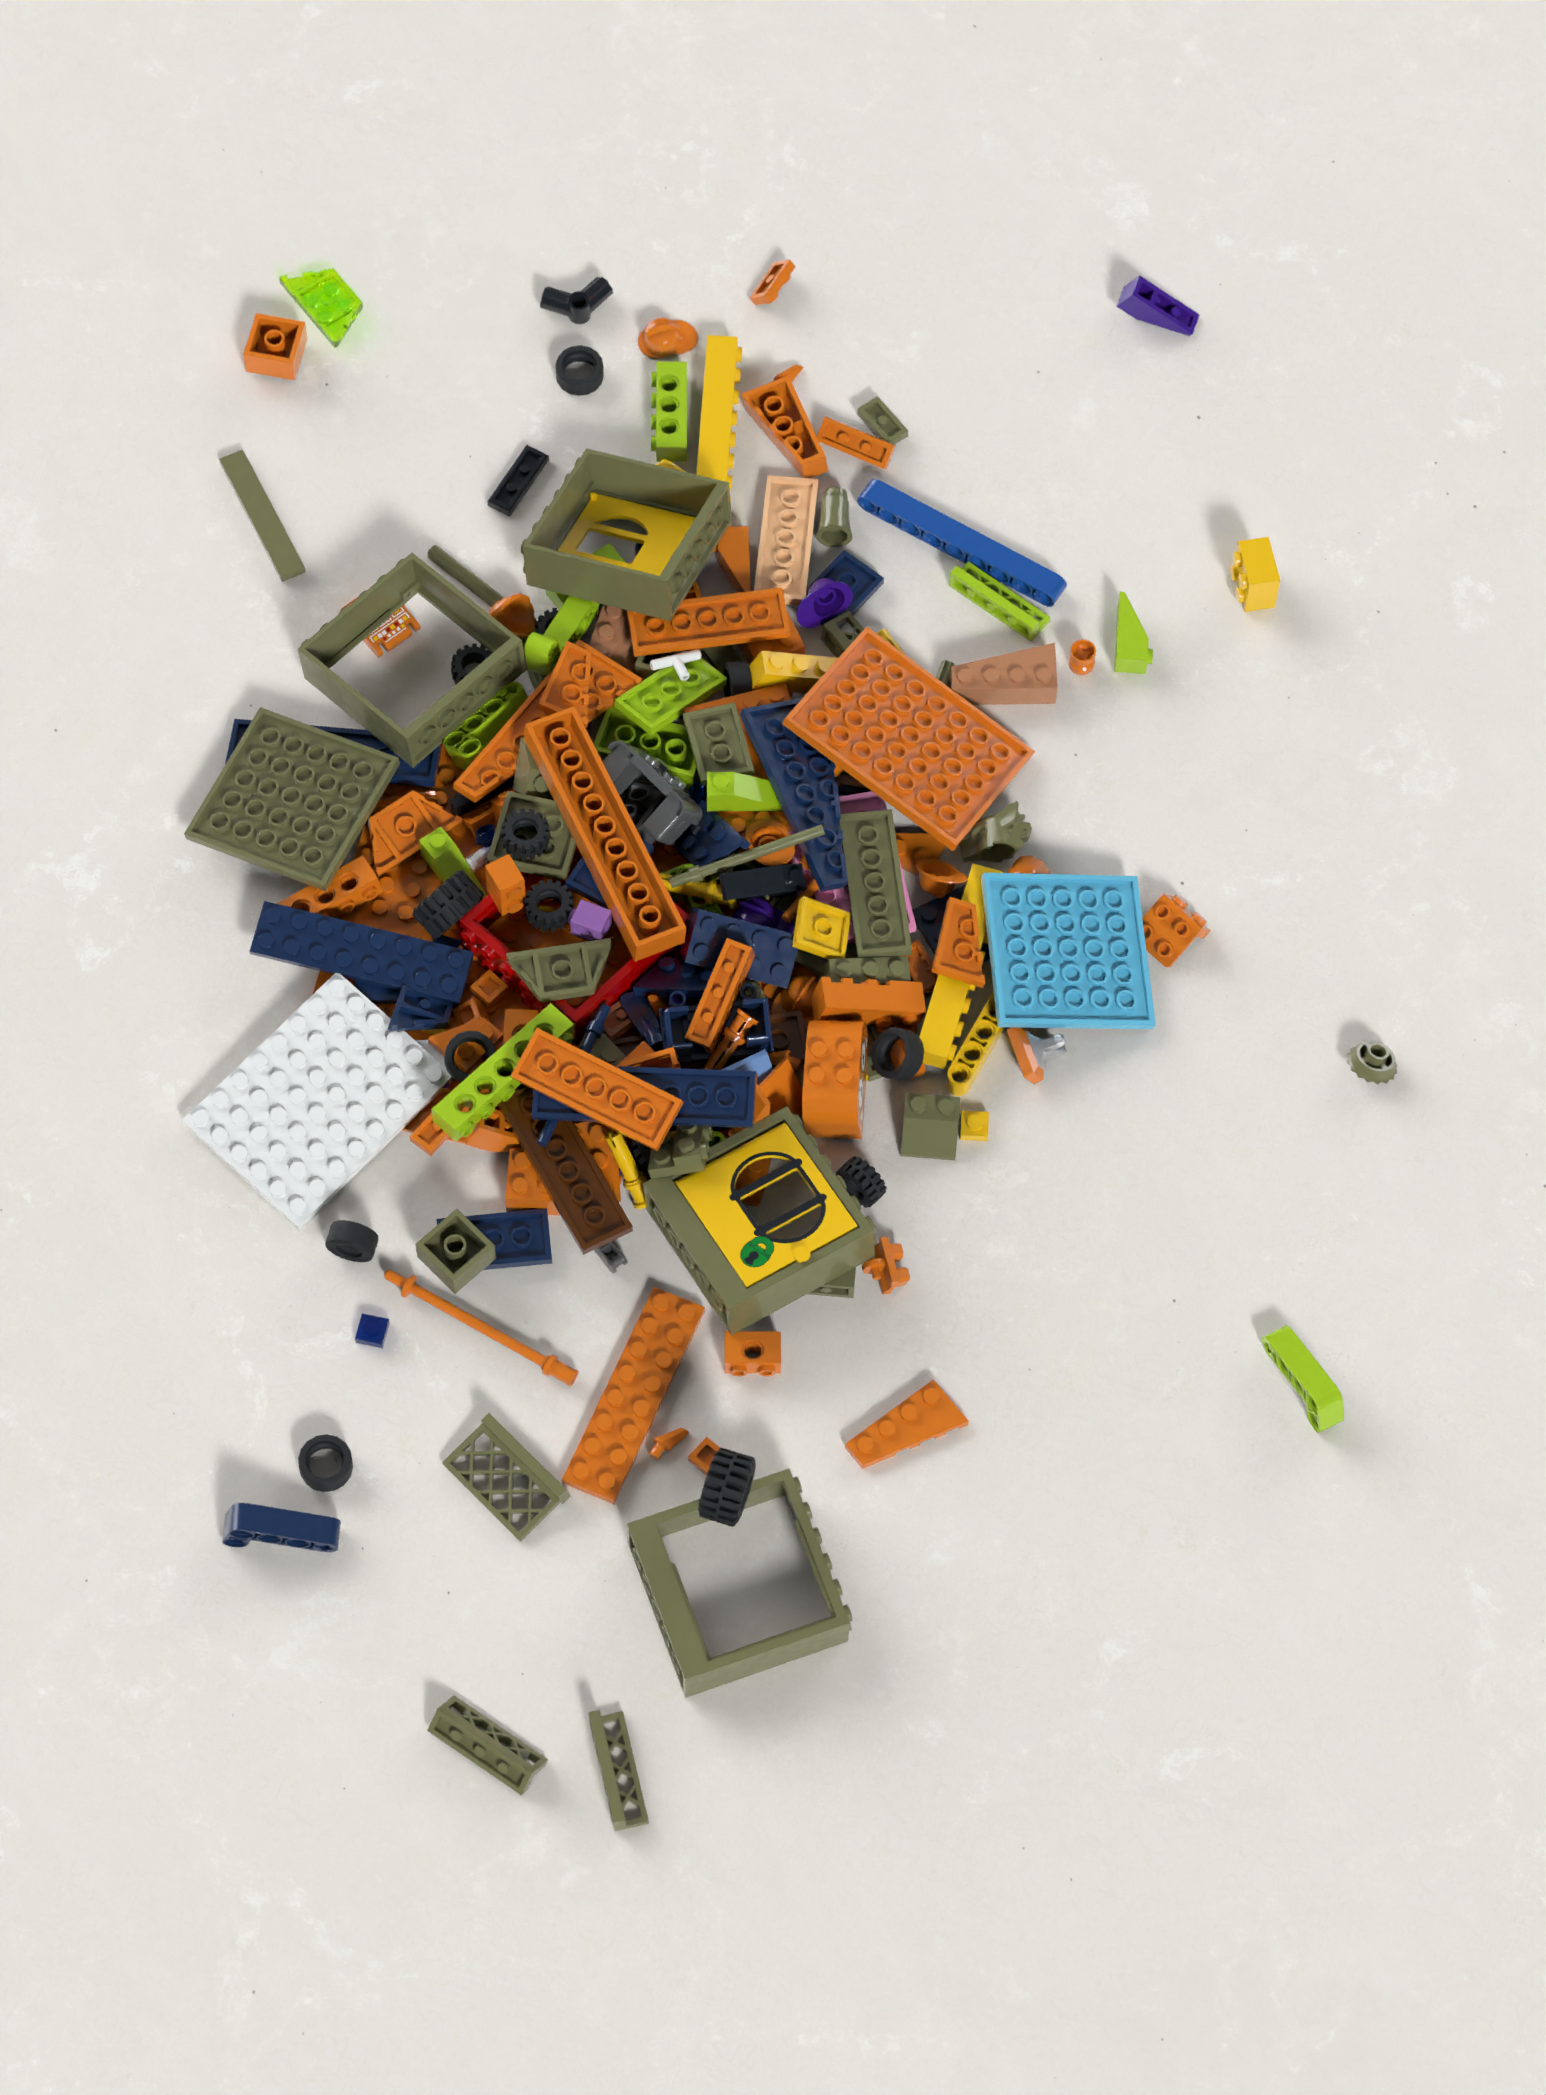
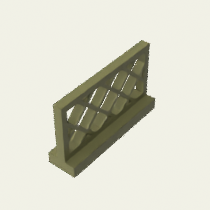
M488 1413L481 1420L482 1424L442 1464L521 1542L560 1503L563 1504L570 1497V1494ZM484 1433L490 1439V1451H475V1441ZM495 1445H496L500 1450L494 1451ZM506 1455L510 1459L509 1470H494V1456ZM459 1456H470V1471H457L451 1464ZM490 1456L489 1470L474 1471V1457ZM514 1464H515L520 1470H514ZM489 1475V1490H476L474 1488V1476ZM494 1475H509V1490H493ZM514 1475H527L529 1477V1489H513ZM463 1476H469V1482ZM533 1482H534L540 1489H533ZM513 1494H529L528 1509H513ZM533 1494H546L551 1499L543 1509H533ZM482 1495H489V1502ZM493 1495H509L508 1509H495L493 1507ZM501 1514H508V1521ZM513 1514H528V1524L518 1532L512 1526Z

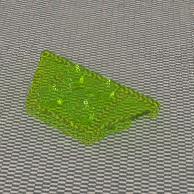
M334 268L321 270L320 272H304L302 277L288 279L287 275L279 277L282 287L333 347H338L363 308V303Z

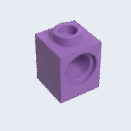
M581 899L578 907H573L568 917L571 935L587 941L604 939L612 924L611 910Z

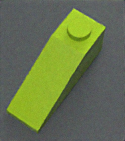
M1120 592L1117 607L1114 672L1146 674L1147 664H1152L1153 649L1148 648L1149 638L1126 593Z
M707 772V811H783L769 780L736 772Z
M442 827L437 828L419 840L422 858L442 883L457 871L463 870L484 893L483 898L487 896L460 850Z

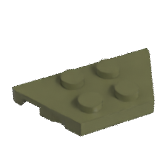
M611 938L506 953L507 962L540 1003L594 995L611 949Z

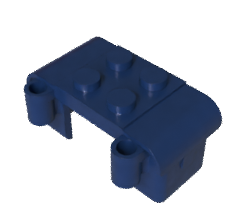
M745 984L741 987L739 993L740 1001H736L725 1027L731 1025L738 1014V1008L747 1011L758 1019L759 1022L757 1025L752 1026L745 1037L746 1042L741 1046L738 1045L730 1058L750 1056L764 1049L767 1053L774 1051L768 997L756 998L757 990L752 984ZM749 990L753 995L746 997L743 992ZM674 991L669 997V1008H659L663 1050L674 1047L680 1063L709 1060L712 1054L707 1053L704 1047L689 1042L684 1038L698 1005L686 1006L684 993ZM680 998L682 1003L675 1004L672 999ZM722 1033V1036H721V1038H720V1040H719V1043L721 1042V1040H722L723 1037L725 1036L723 1033Z

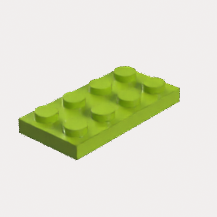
M702 658L684 663L690 674V677L685 681L680 680L673 666L662 668L616 698L614 707L652 736L683 715L685 708L698 705L726 686L727 677Z

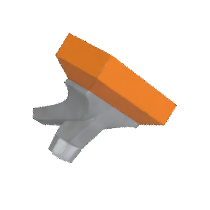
M1012 1027L1007 1030L1024 1078L1033 1084L1044 1080V1069H1046V1063L1050 1057L1065 1054L1067 1051L1065 1048L1066 1040L1062 1033L1043 1040L1035 1037L1030 1031H1025L1018 1027Z

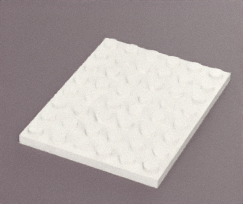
M335 973L184 1117L182 1123L300 1230L441 1092V1088L448 1082L450 1084L454 1079L438 1060L405 1031L387 1030L391 1019L341 974Z

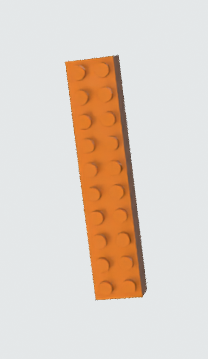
M575 706L525 724L524 741L608 909L611 910V915L634 961L636 962L685 943L686 926Z

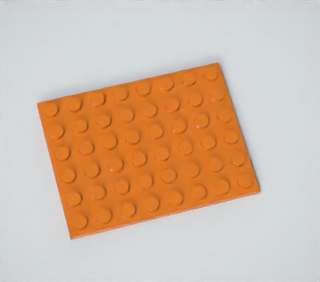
M867 626L782 722L785 727L952 851L956 849L1035 752Z

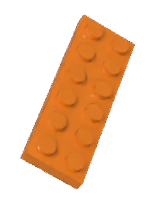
M782 587L684 599L671 621L627 610L634 657L790 637V627Z
M536 1028L511 1074L512 1079L655 1151L659 1150L684 1103L681 1099L539 1028Z

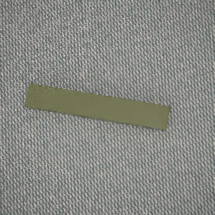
M240 450L220 458V465L281 581L283 582L305 573V567L244 451Z

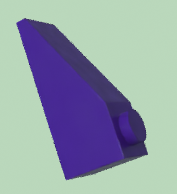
M1138 276L1123 287L1117 303L1118 308L1136 320L1187 336L1193 334L1199 318L1198 313L1141 276Z

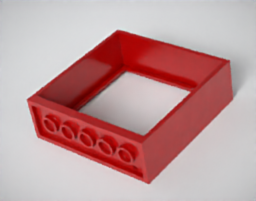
M576 846L573 857L580 861L582 855ZM520 872L525 881V893L531 890L533 884L536 885L538 881L544 878V876ZM490 894L459 920L462 949L472 951L486 971L490 969L509 986V990H514L519 995V999L525 1006H532L535 1010H538V1014L550 1003L574 1023V1039L572 1042L576 1046L581 1043L590 1020L594 1019L600 1004H606L611 1007L617 1003L623 994L633 991L632 987L664 955L674 957L680 952L682 944L636 962L631 958L594 995H591L575 1010L564 999L540 1003L508 964L506 953H512V951L487 930L502 916ZM675 904L687 927L689 915Z

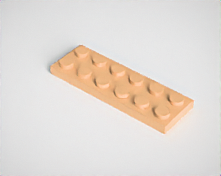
M767 475L754 591L782 587L785 605L799 606L807 593L819 479Z

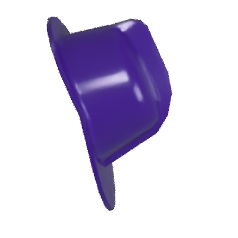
M830 578L817 580L811 585L808 595L797 608L796 618L798 623L805 628H814L845 611L853 599L851 588L843 582H836Z
M749 898L744 902L740 901L738 908L732 915L734 918L793 933V922H785L781 917L784 912L770 906L762 898Z

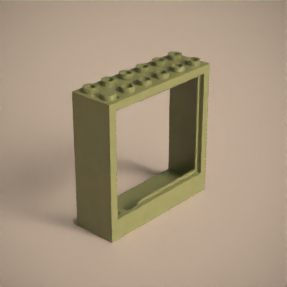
M414 553L401 559L391 571L382 575L372 587L363 591L353 603L344 607L329 623H325L315 635L303 641L298 648L304 678L412 768L442 744L444 738L492 696L507 684L515 681L527 670L522 640ZM418 593L492 654L403 730L330 670V668Z
M790 1469L753 1480L744 1509L785 1495L795 1520V1527L830 1617L710 1658L676 1565L670 1562L661 1538L711 1521L699 1516L700 1499L627 1523L628 1545L685 1698L848 1642L849 1631L852 1630L850 1622L853 1621L851 1611L847 1604L843 1605L840 1596L843 1593L837 1578L832 1579L830 1572L832 1569L831 1560L828 1553L823 1554L820 1544H822L820 1532L817 1527L813 1528L810 1518H812L810 1506L807 1501L802 1502L800 1481L797 1476H792Z

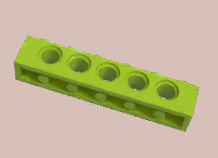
M551 1003L431 1109L433 1122L455 1142L462 1136L467 1137L482 1118L487 1119L490 1117L495 1107L501 1101L505 1102L512 1097L515 1089L521 1083L512 1079L511 1075L503 1077L499 1074L504 1071L513 1072L520 1059L519 1056L523 1054L536 1028L571 1044L574 1039V1023ZM483 1089H489L492 1091L489 1094L479 1093ZM463 1107H470L472 1109L469 1112L460 1111Z

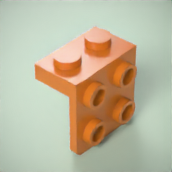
M1162 894L1142 918L1146 950L1164 967H1171L1196 937L1204 939L1211 931L1205 926L1207 921L1197 912L1192 914L1186 908L1187 902L1176 894L1174 897Z

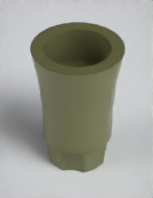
M837 486L828 487L822 495L820 522L816 535L817 540L822 545L842 547L850 543L853 537L849 519L847 492L845 489Z

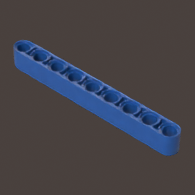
M871 479L857 498L858 505L866 512L965 564L969 561L995 580L1044 606H1054L1067 587V582L1059 574L878 479Z

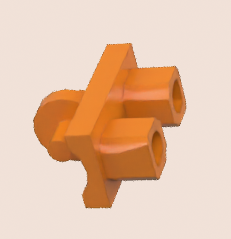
M888 1237L879 1238V1243L875 1246V1257L866 1261L861 1266L863 1273L872 1274L873 1280H879L882 1294H890L895 1287L904 1286L910 1280L908 1269L906 1267L896 1268L895 1262L903 1258L902 1245L900 1243H890Z

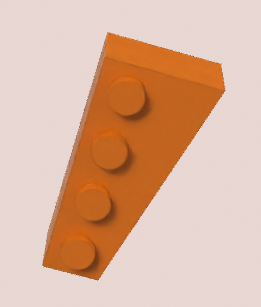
M789 375L741 394L745 411L802 478H813L828 472L825 453Z
M821 977L811 996L814 1020L865 1021L866 1025L876 1024L877 1027H888L896 1023H903L904 1026H913L921 1022L926 1014L922 982L890 980L885 985H880V982L875 979H867L860 984L853 983V978L840 979L841 982L837 983L831 982L830 977Z

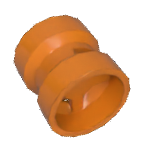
M1083 639L1077 640L1072 644L1068 665L1073 673L1086 675L1093 670L1096 657L1095 645Z

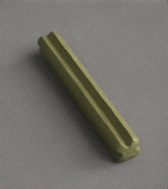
M433 545L428 550L427 554L430 560L491 607L496 601L505 598L439 546Z

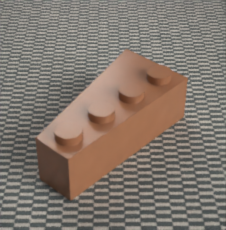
M1055 643L952 666L950 688L972 705L1055 704L1058 689Z

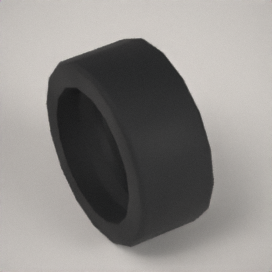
M582 345L571 346L563 350L557 358L555 364L557 383L565 392L577 396L588 395L596 391L602 384L604 378L603 361L599 353L594 349ZM574 362L589 363L595 370L592 376L580 380L570 378L565 374V368Z
M746 661L726 662L723 669V675L727 677V685L724 686L725 698L752 691V680L748 663Z
M890 1027L883 1030L876 1037L872 1046L871 1059L873 1067L884 1078L906 1081L919 1071L923 1063V1043L919 1036L911 1030ZM902 1038L906 1049L905 1058L902 1064L896 1070H893L890 1063V1052L894 1043Z
M478 1031L458 1033L450 1040L445 1049L444 1063L447 1072L454 1080L460 1083L470 1075L459 1070L454 1061L455 1051L461 1044L475 1042L481 1045L486 1052L487 1059L496 1052L492 1041Z
M328 1434L315 1436L308 1440L300 1450L298 1457L300 1475L304 1482L312 1489L321 1492L335 1491L344 1486L350 1479L353 1470L351 1451L347 1444L337 1436ZM322 1449L337 1451L342 1457L343 1464L341 1470L332 1477L322 1478L315 1476L309 1469L310 1457L315 1452Z

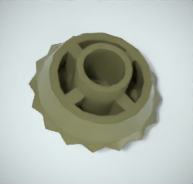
M1364 1041L1351 1048V1052L1347 1054L1349 1058L1347 1063L1351 1066V1071L1355 1072L1358 1078H1364L1366 1082H1374L1376 1084L1381 1082L1387 1083L1389 1080H1393L1394 1075L1397 1074V1064L1392 1050L1380 1042Z

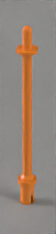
M392 1270L384 1272V1278L387 1281L402 1288L401 1296L403 1298H406L411 1293L541 1367L542 1374L545 1376L551 1375L569 1387L575 1382L579 1371L559 1361L558 1356L554 1354L544 1356L416 1284L417 1276L414 1274L407 1279Z

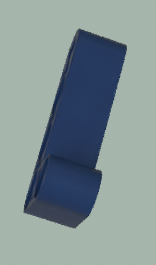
M235 1503L225 1514L222 1543L230 1547H245L252 1540L320 1552H335L338 1550L341 1521L328 1516L250 1503Z

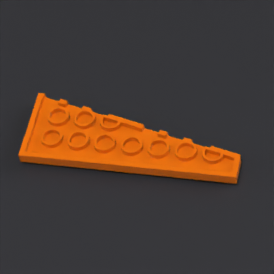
M578 639L575 645L591 651L588 687L589 704L587 706L589 723L614 706L615 699L642 682V678ZM554 668L455 781L454 790L476 803L515 775L521 737L524 738L525 724L550 715L537 709V706Z

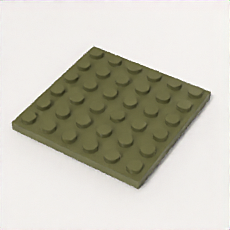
M260 707L184 835L187 840L326 892L399 767L400 760L393 755Z

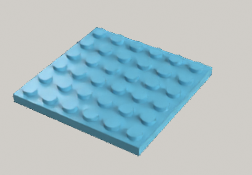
M983 873L981 883L997 1027L1153 1029L1156 1026L1137 876Z

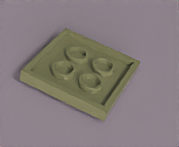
M507 791L488 854L487 864L508 855L505 848L503 849L501 841L502 822H505V817L507 815L512 816V812L515 810L517 813H520V809H525V812H529V809H532L534 814L540 812L542 818H546L550 828L548 849L543 851L540 857L535 855L534 860H530V857H527L526 861H521L519 856L517 859H512L520 872L566 881L577 845L555 801ZM523 828V830H519L514 835L521 840H529L537 834L529 830V828Z

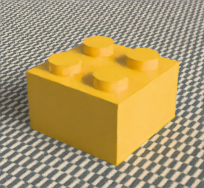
M1269 537L1238 541L1237 550L1233 552L1234 565L1230 566L1232 581H1236L1238 586L1236 588L1238 603H1242L1244 612L1275 608L1281 580Z

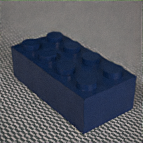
M692 907L686 927L685 943H682L678 959L685 963L714 969L724 943L729 938L753 948L755 958L746 978L788 989L798 948L792 947L794 937L792 932Z

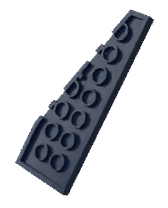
M802 698L743 708L739 715L793 833L795 834L821 824L823 826L825 835L799 843L820 891L844 888L848 878L845 854H843L842 850L843 831L840 830L839 822L841 813L838 785L835 782L834 775L835 763L782 724L785 717Z

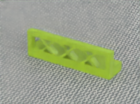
M969 561L962 569L956 566L950 572L949 586L1030 642L1050 622L1051 617ZM968 572H970V573H972L973 575H975L976 577H978V580H977L976 578H974L973 576H971L970 574H968ZM1011 602H1014V603H1016L1017 605H1019V608H1018L1017 606H1015L1014 604H1012ZM1032 616H1035L1036 618H1038V619L1041 620V621H1040V622L1037 621V620L1034 619Z

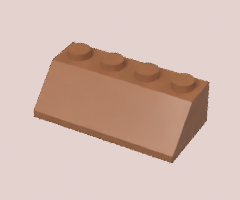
M603 604L589 646L635 674V663L638 656L634 657L627 610Z

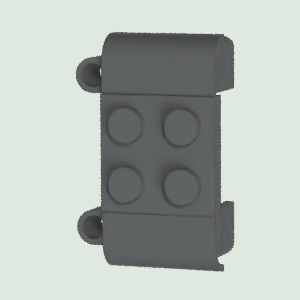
M614 741L608 746L612 751L602 762L619 795L635 779L640 780L645 775L667 796L642 825V828L656 841L672 845L691 824L697 826L700 823L703 815L701 807L684 789L687 785L676 775L673 777L667 772L669 767L659 758L655 759L643 750L622 741Z

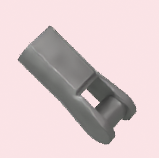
M612 1242L594 1250L613 1274L617 1271V1267L622 1264H628L626 1257ZM612 1252L615 1256L609 1260L607 1255Z

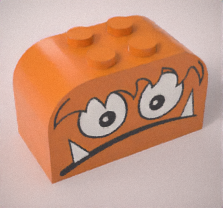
M809 1020L802 1092V1117L807 1135L811 1134L814 1138L862 1139L869 1034L865 1021Z

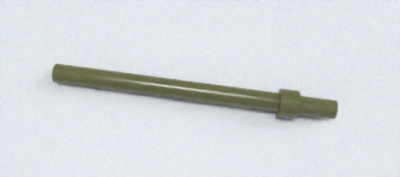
M821 824L701 867L699 865L688 868L689 871L668 879L672 888L691 881L694 884L704 880L703 877L825 835Z

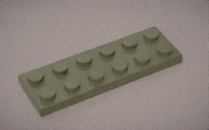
M892 809L841 814L839 822L840 830L843 831L842 848L846 859L847 886L857 958L912 955Z

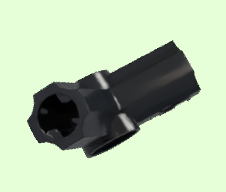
M596 277L583 290L572 294L547 286L542 293L540 308L568 316L570 321L575 324H585L589 321L591 313L613 294V288L603 277Z

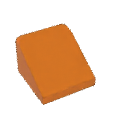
M475 997L452 1009L457 1026L481 1018H485L491 1023L485 1004Z

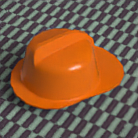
M656 318L640 333L638 347L644 355L654 359L683 354L691 351L696 346L698 334L695 328L688 322Z
M760 819L752 823L747 828L745 834L746 840L751 844L748 847L749 850L789 836L784 825L773 819ZM795 846L755 860L764 866L783 865L793 858Z
M922 859L916 864V868L919 871L920 887L924 891L933 894L936 898H943L952 892L956 883H963L968 880L965 874L958 871L952 864L942 860Z
M799 975L791 978L788 989L782 988L771 1007V1015L801 1010L804 1028L806 1029L809 1020L814 1019L811 996L818 984L816 977Z

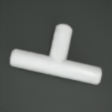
M699 649L651 660L650 668L654 671L673 666L680 680L685 681L690 677V674L684 663L701 659V652Z

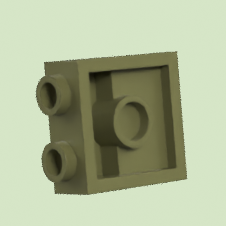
M676 1125V1131L667 1133L658 1151L651 1149L648 1168L651 1179L705 1171L706 1159H710L708 1142L712 1141L711 1127Z

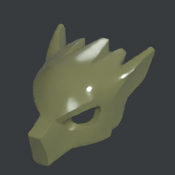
M1018 801L1009 804L997 814L984 817L976 823L971 830L969 838L962 840L959 844L963 862L983 860L1002 863L1003 859L1014 858V854L1030 838L1032 830L1031 824L1023 821L1025 814L1018 812Z

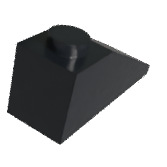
M802 863L719 874L723 901L782 896L806 890Z

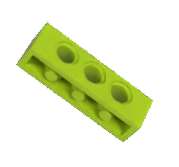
M656 362V372H651V387H656V393H651V408H656V414H651V430H656V436H651V451H656V461L666 459L668 461L687 462V362Z

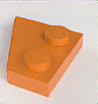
M895 833L902 869L919 876V871L916 868L918 861L922 859L939 860L946 848L944 844L929 833Z

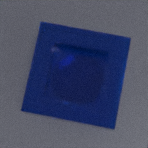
M362 1313L355 1342L383 1348L390 1324L389 1319Z

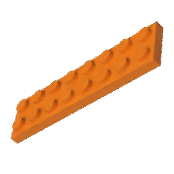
M653 1287L562 1478L563 1484L615 1504L704 1315L705 1307Z

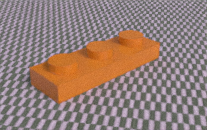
M828 416L824 417L817 435L819 442L882 469H887L896 447L892 443Z

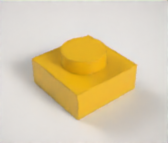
M962 1110L960 1140L988 1141L989 1112Z

